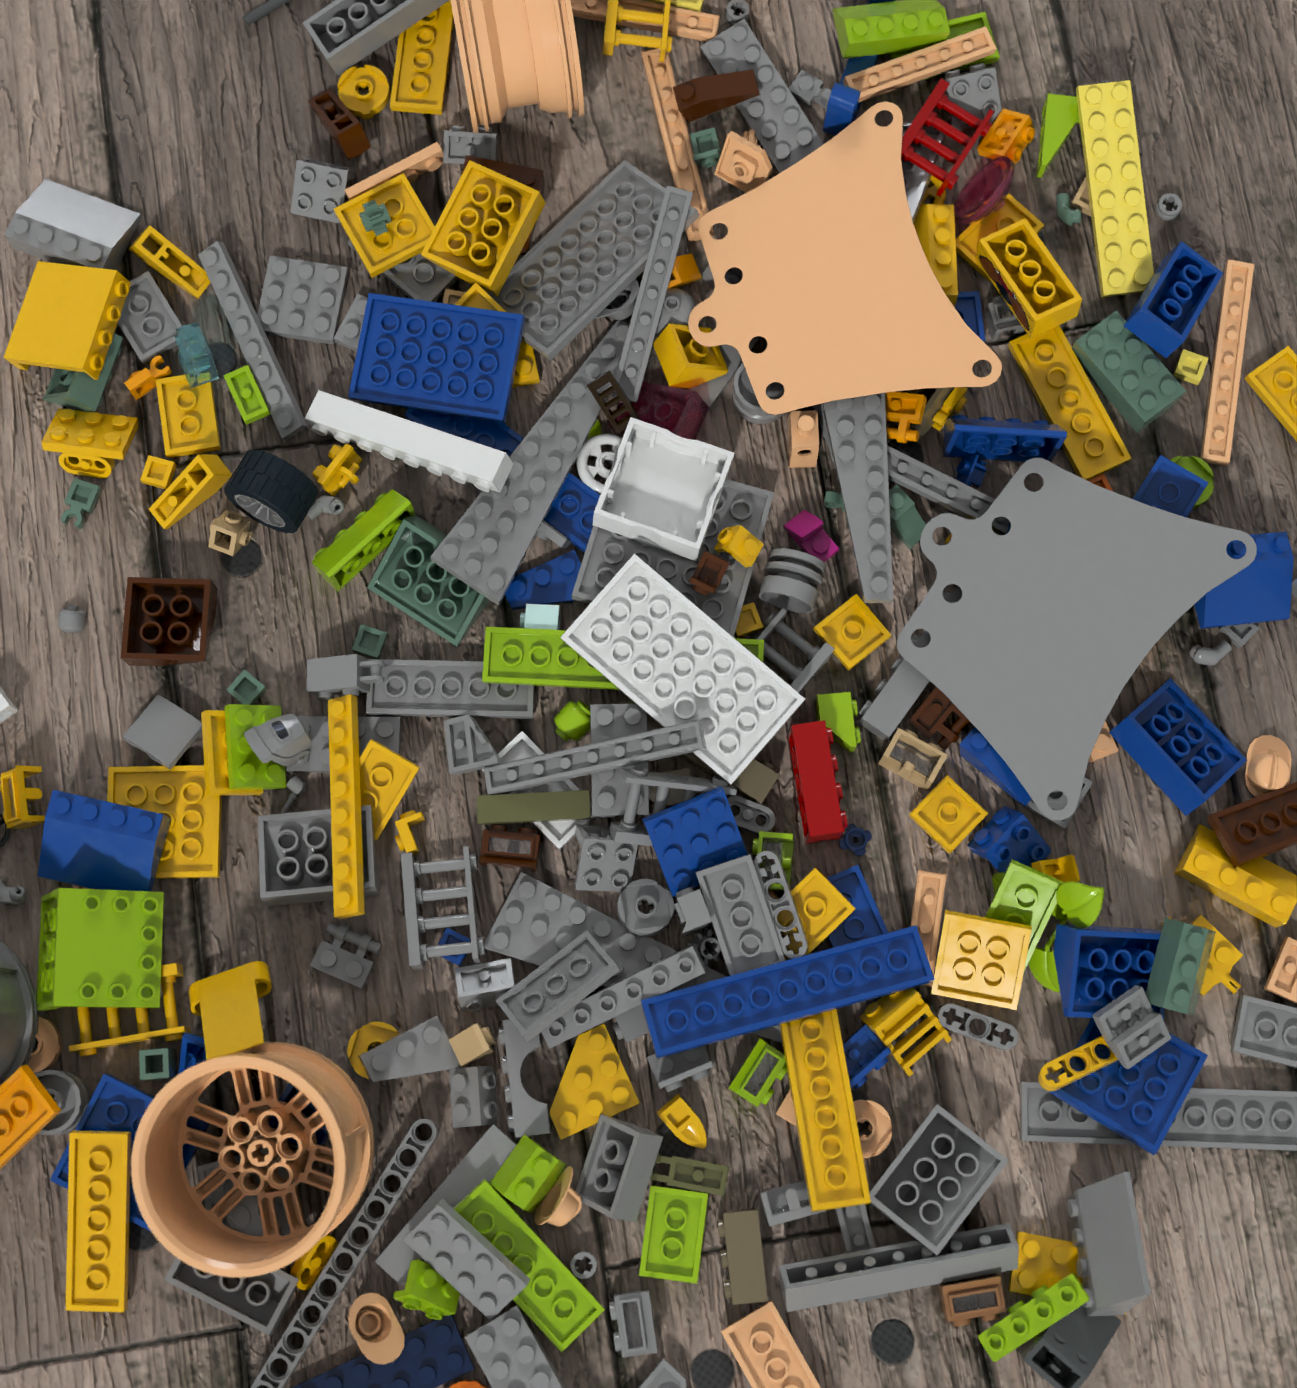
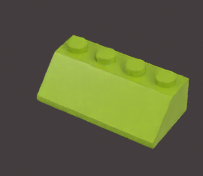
M901 0L833 8L832 10L842 59L921 50L945 41L950 33L945 8L937 0Z
M391 489L388 493L384 492L378 496L374 502L375 505L371 509L361 512L355 518V523L350 528L341 530L328 548L323 547L315 554L314 560L311 563L317 572L337 592L391 544L403 519L416 515L412 503L395 490Z

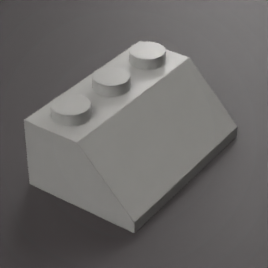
M600 1114L576 1188L582 1203L612 1219L636 1222L663 1137L644 1127Z

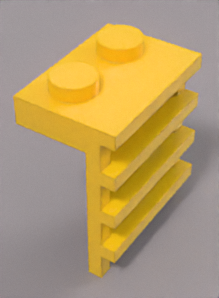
M913 988L884 995L877 1002L867 1006L865 1012L859 1016L863 1024H866L879 1037L882 1043L891 1050L892 1056L909 1077L913 1074L909 1067L942 1038L947 1043L952 1040L947 1030L940 1024L939 1019L920 997L919 992ZM925 1013L927 1018L896 1045L893 1046L891 1044L894 1039ZM933 1026L936 1028L932 1034L904 1058L900 1056Z

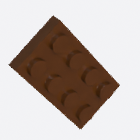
M1297 782L1208 816L1207 821L1234 868L1297 844Z

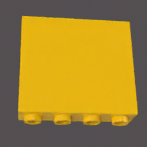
M37 261L3 358L20 370L28 371L29 365L84 372L94 380H98L109 346L112 343L118 320L121 317L122 308L129 294L131 282L117 270Z

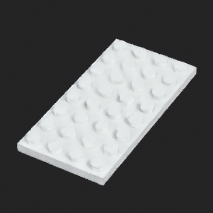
M636 554L627 561L560 637L662 727L700 719L703 725L707 749L693 753L730 785L735 782L805 701L803 696Z

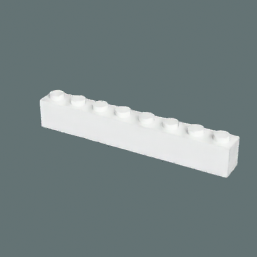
M318 390L305 416L307 422L312 426L311 430L318 435L324 437L327 434L332 435L341 443H355L359 448L367 452H372V450L379 451L381 455L388 459H402L407 465L418 468L419 465L426 467L429 472L435 475H449L454 481L465 484L466 481L473 483L476 488L484 492L493 490L500 493L514 465L506 452Z

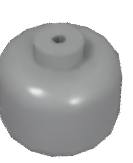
M68 605L67 609L60 610L58 614L59 629L69 633L83 631L86 624V612L78 610L79 606Z

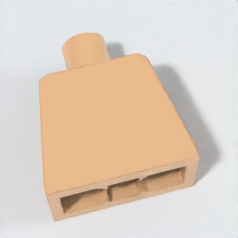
M816 410L790 411L787 418L789 468L816 467L819 452L818 412ZM809 450L810 453L801 454L799 451Z

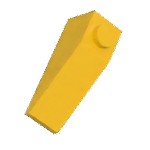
M151 225L143 230L129 248L133 254L149 267L197 299L211 283L206 271Z
M198 454L151 505L149 510L163 529H168L213 496L228 481L232 473L218 455Z

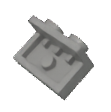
M494 1066L449 1069L453 1128L497 1124L498 1105L496 1102Z

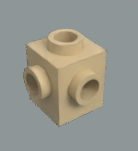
M225 510L218 518H214L211 523L208 547L234 556L243 546H247L252 536V531L249 530L251 519L243 517L237 512Z

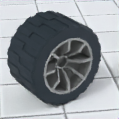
M256 449L246 451L224 488L228 500L244 514L266 527L289 534L298 530L318 496L316 485L297 467L271 453Z

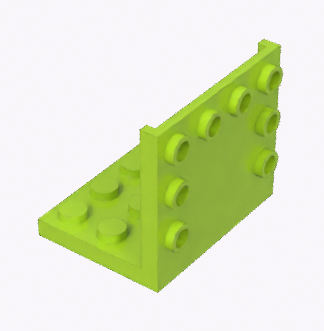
M58 888L42 896L36 990L37 1011H50L61 1007L160 1008L164 892Z

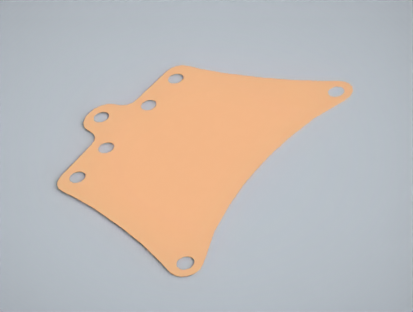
M880 102L875 104L835 137L799 162L757 188L709 211L700 219L698 225L699 234L713 275L715 288L712 295L695 306L689 314V332L700 345L712 347L726 344L738 350L757 401L762 410L768 414H783L830 401L887 392L925 388L984 387L996 382L1001 375L1002 364L1000 359L961 318L929 266L920 244L907 201L902 170L903 116L900 108L894 103ZM886 110L892 113V122L884 127L875 123L876 114ZM717 223H722L728 228L727 235L719 240L712 238L710 235L711 227ZM734 267L739 268L743 272L742 280L737 284L726 282L725 273L727 270ZM711 316L715 318L717 325L712 332L703 333L700 331L698 324L703 317ZM760 336L766 339L767 348L762 353H753L749 349V343L754 337ZM979 360L990 362L992 366L991 373L982 378L974 375L972 368L975 362ZM778 382L783 385L784 394L779 399H770L766 395V388L769 384Z

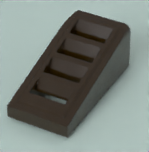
M610 370L587 384L588 389L616 433H620L627 428L630 417L640 419L638 411ZM608 382L611 383V387L601 393L598 392L597 389ZM616 391L618 395L605 402L604 398ZM622 401L624 405L612 412L610 408ZM626 411L629 412L628 415L618 421L617 417Z

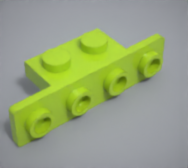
M1075 1274L1068 1275L1049 1289L1046 1284L1031 1293L1034 1299L1026 1304L1022 1300L1007 1309L1010 1315L978 1335V1339L993 1362L1003 1358L1090 1300L1089 1295Z

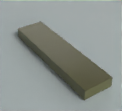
M589 790L477 795L478 825L591 819Z

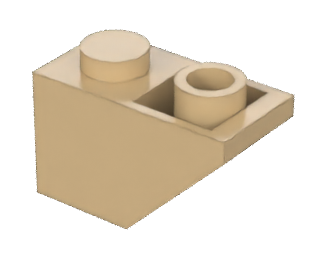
M479 1023L470 1026L449 1039L451 1047L462 1067L494 1052L492 1045L496 1043L489 1027H482Z

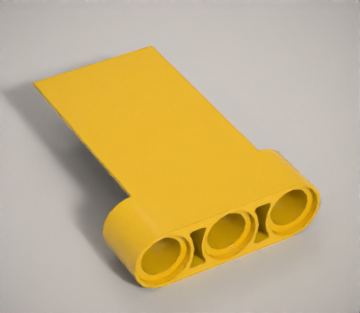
M253 961L198 980L189 987L191 1012L202 1018L206 1060L235 1054L264 1043L258 998L267 995L272 989L269 966L265 962Z

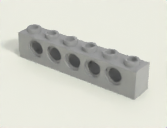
M695 943L586 996L542 1031L549 1049L640 1005L643 999L661 995L704 974L707 971V967Z

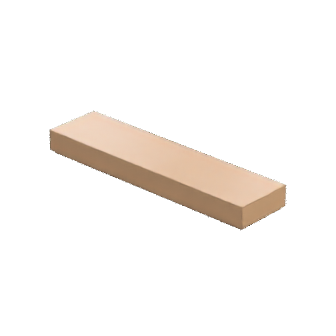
M918 870L910 927L917 926L934 976L947 874ZM933 982L921 986L932 987Z

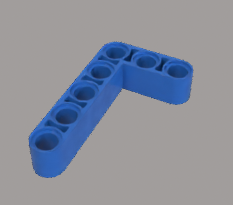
M879 55L848 59L840 83L835 82L827 104L823 132L836 136L855 121L862 103L859 102L861 91L845 86L843 83L844 77L876 66Z

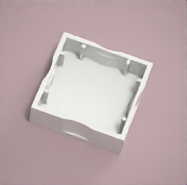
M630 417L618 448L615 466L606 479L594 510L593 526L697 561L731 469L735 453L699 440L677 436L667 429Z

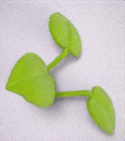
M1005 872L995 873L992 877L995 893ZM1073 881L1063 883L1057 890V904L1052 915L1060 919L1059 924H1065L1070 921L1072 925L1079 928L1091 926L1100 914L1104 898V888ZM1055 928L1045 945V950L1039 947L1035 948L1029 961V968L1041 985L1054 992H1060L1054 950H1051V945L1055 940Z

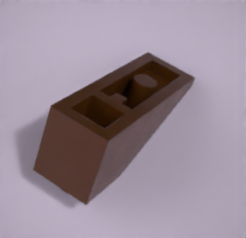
M753 69L697 77L673 87L678 110L688 123L760 95Z
M330 88L308 100L311 108L348 160L362 155L364 151L371 148L360 122Z

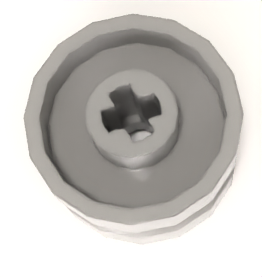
M742 363L735 373L732 400L734 408L742 418L751 423L767 424L776 421L783 414L773 415L762 410ZM773 382L766 388V395L770 399H779L784 394V387L781 383Z
M60 1070L37 1072L35 1074L54 1101H57V1105L62 1110L38 1134L62 1135L70 1133L76 1129L91 1099L89 1087L84 1079L73 1072Z

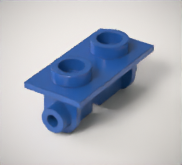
M978 454L963 458L956 469L958 473L956 480L968 486L972 484L977 488L980 487L987 471L986 463L978 460Z

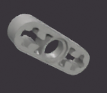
M952 1003L941 1006L937 1011L936 1017L939 1019L940 1024L943 1028L953 1033L1000 1050L1011 1049L1018 1042L1017 1030L1008 1023ZM952 1009L954 1010L953 1015L961 1019L964 1018V1013L968 1014L963 1024V1030L959 1029L962 1023L952 1021L950 1025L946 1024L947 1019L943 1017V1012L947 1013ZM975 1018L982 1020L985 1024V1030L981 1035H974L969 1029L970 1022ZM991 1023L995 1024L993 1031L1004 1032L1007 1029L1011 1041H1006L1003 1045L1001 1044V1038L995 1035H991L990 1040H987L986 1037L991 1031Z

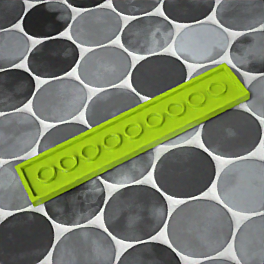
M486 626L482 673L483 683L620 690L560 638L566 630ZM734 638L763 662L764 640Z

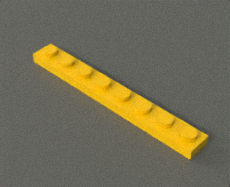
M352 694L328 700L334 917L338 919L365 914L357 697Z

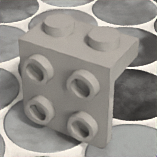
M985 63L970 65L969 71L960 73V69L945 71L944 77L937 78V84L940 79L950 84L946 90V95L949 96L948 99L982 121L990 109L995 111L989 120L991 123L995 122L1002 111L995 67H985ZM949 113L951 125L961 131L973 128Z

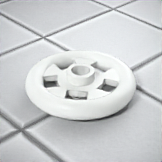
M600 434L590 438L585 442L577 457V470L582 482L600 495L605 484L599 483L594 477L597 473L604 478L609 476L610 470L604 467V463L609 462L611 465L613 464L617 448H619L623 438L615 434ZM601 445H612V452L602 453ZM589 455L597 457L595 467L587 465Z

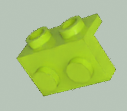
M416 1259L410 1263L405 1289L394 1292L393 1298L403 1302L402 1306L407 1309L421 1310L426 1312V1317L441 1320L443 1316L456 1314L460 1292L428 1263Z

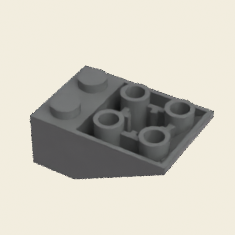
M1082 1305L1019 1346L1018 1351L1022 1360L1054 1388H1079L1091 1374L1122 1321L1117 1316H1088L1087 1308Z

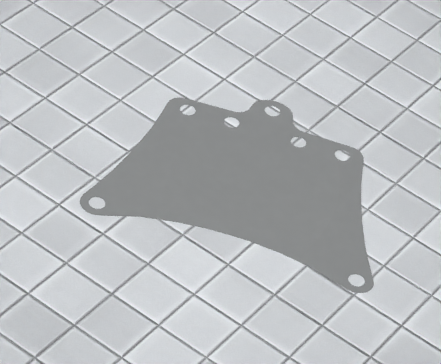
M1032 458L1021 465L981 517L965 519L952 513H944L932 518L925 525L921 533L920 546L925 556L934 564L937 577L933 586L897 638V649L907 662L942 691L979 730L1012 770L1040 812L1051 820H1064L1069 818L1076 810L1089 757L1106 718L1136 668L1156 642L1207 592L1231 578L1254 561L1257 554V546L1254 539L1248 533L1241 530L1186 518L1149 506L1095 485L1048 460ZM1037 473L1043 478V486L1040 490L1032 492L1025 487L1024 479L1028 474ZM1005 517L1010 521L1011 529L1007 534L998 535L993 532L992 522L995 518ZM945 527L950 530L952 538L948 544L938 545L933 541L932 534L936 528ZM1233 540H1239L1246 546V553L1240 559H1233L1227 554L1226 547ZM955 584L961 588L962 597L958 602L950 603L944 599L943 590L947 585ZM924 629L930 634V642L926 647L918 648L912 643L911 636L915 630ZM1053 791L1063 792L1067 797L1066 807L1061 810L1052 809L1047 802L1049 794Z

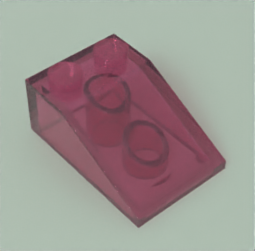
M642 382L637 404L632 402L639 413V420L667 429L677 436L696 440L709 410V406L697 391ZM622 401L619 403L617 409L624 405ZM626 411L617 417L618 421L628 415L629 412Z

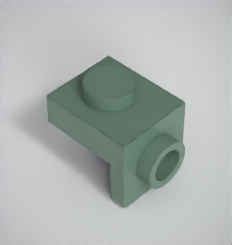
M713 127L691 133L690 137L694 151L693 161L698 167L702 166V168L717 165V161H719L722 153L717 129Z

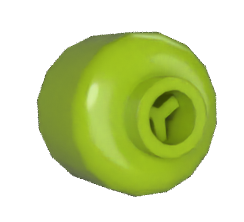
M581 700L567 702L554 718V722L558 727L555 732L567 742L570 739L577 742L581 741L591 730L590 707Z

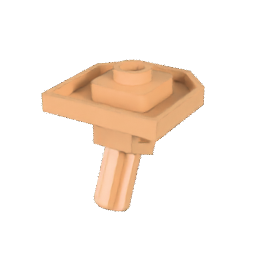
M755 130L744 131L743 137L733 131L727 135L714 175L745 193L768 181L773 168L766 151L757 145L758 138L755 135Z

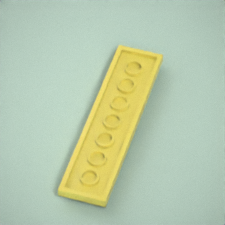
M1126 80L1081 85L1076 88V97L1101 298L1143 293L1154 276L1131 82Z

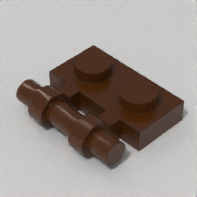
M935 687L908 721L928 738H931L936 731L940 732L943 737L937 744L944 750L952 742L956 743L960 738L959 733L968 723L971 724L965 715L937 687ZM953 711L959 717L951 727H948L943 722Z

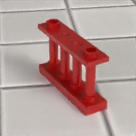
M940 79L903 135L901 160L904 162L910 161L943 182L936 194L939 197L942 196L946 188L952 190L960 177L956 172L979 136L981 135L985 138L993 125L989 120L995 112L990 109L982 121L948 99L949 96L945 94L950 84L943 79ZM936 108L946 110L975 128L976 132L972 138L937 117V113L934 110ZM924 125L927 127L931 125L965 146L961 155L925 134L926 130L922 129ZM913 142L917 145L918 143L924 145L953 163L954 166L948 173L914 152V148L911 146Z

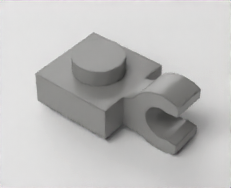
M803 70L800 71L788 88L794 98L810 107L814 101L827 109L832 91L828 88H823V81Z

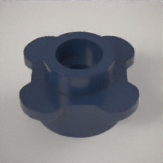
M849 824L845 828V837L840 840L839 845L843 850L849 849L853 851L856 856H863L866 852L865 846L872 839V835L868 830L864 831L861 828H857L855 824ZM853 838H858V842H853Z

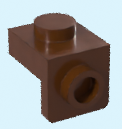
M705 550L693 576L688 581L694 584L692 589L705 596L709 592L712 594L716 593L731 562Z

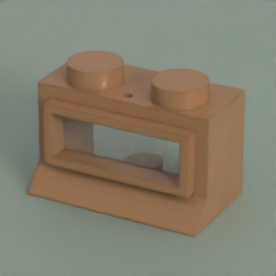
M990 1274V1277L969 1278L953 1284H938L944 1319L947 1322L953 1321V1326L955 1327L971 1324L970 1318L982 1316V1321L1000 1319L999 1313L1006 1312L1001 1287V1276Z

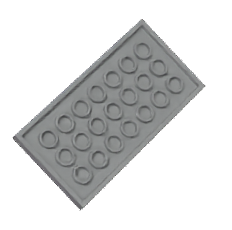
M624 160L513 266L498 297L488 293L506 312L523 314L526 317L522 334L523 341L551 361L644 271L665 195V187ZM691 205L689 206L683 232L699 218L698 210Z

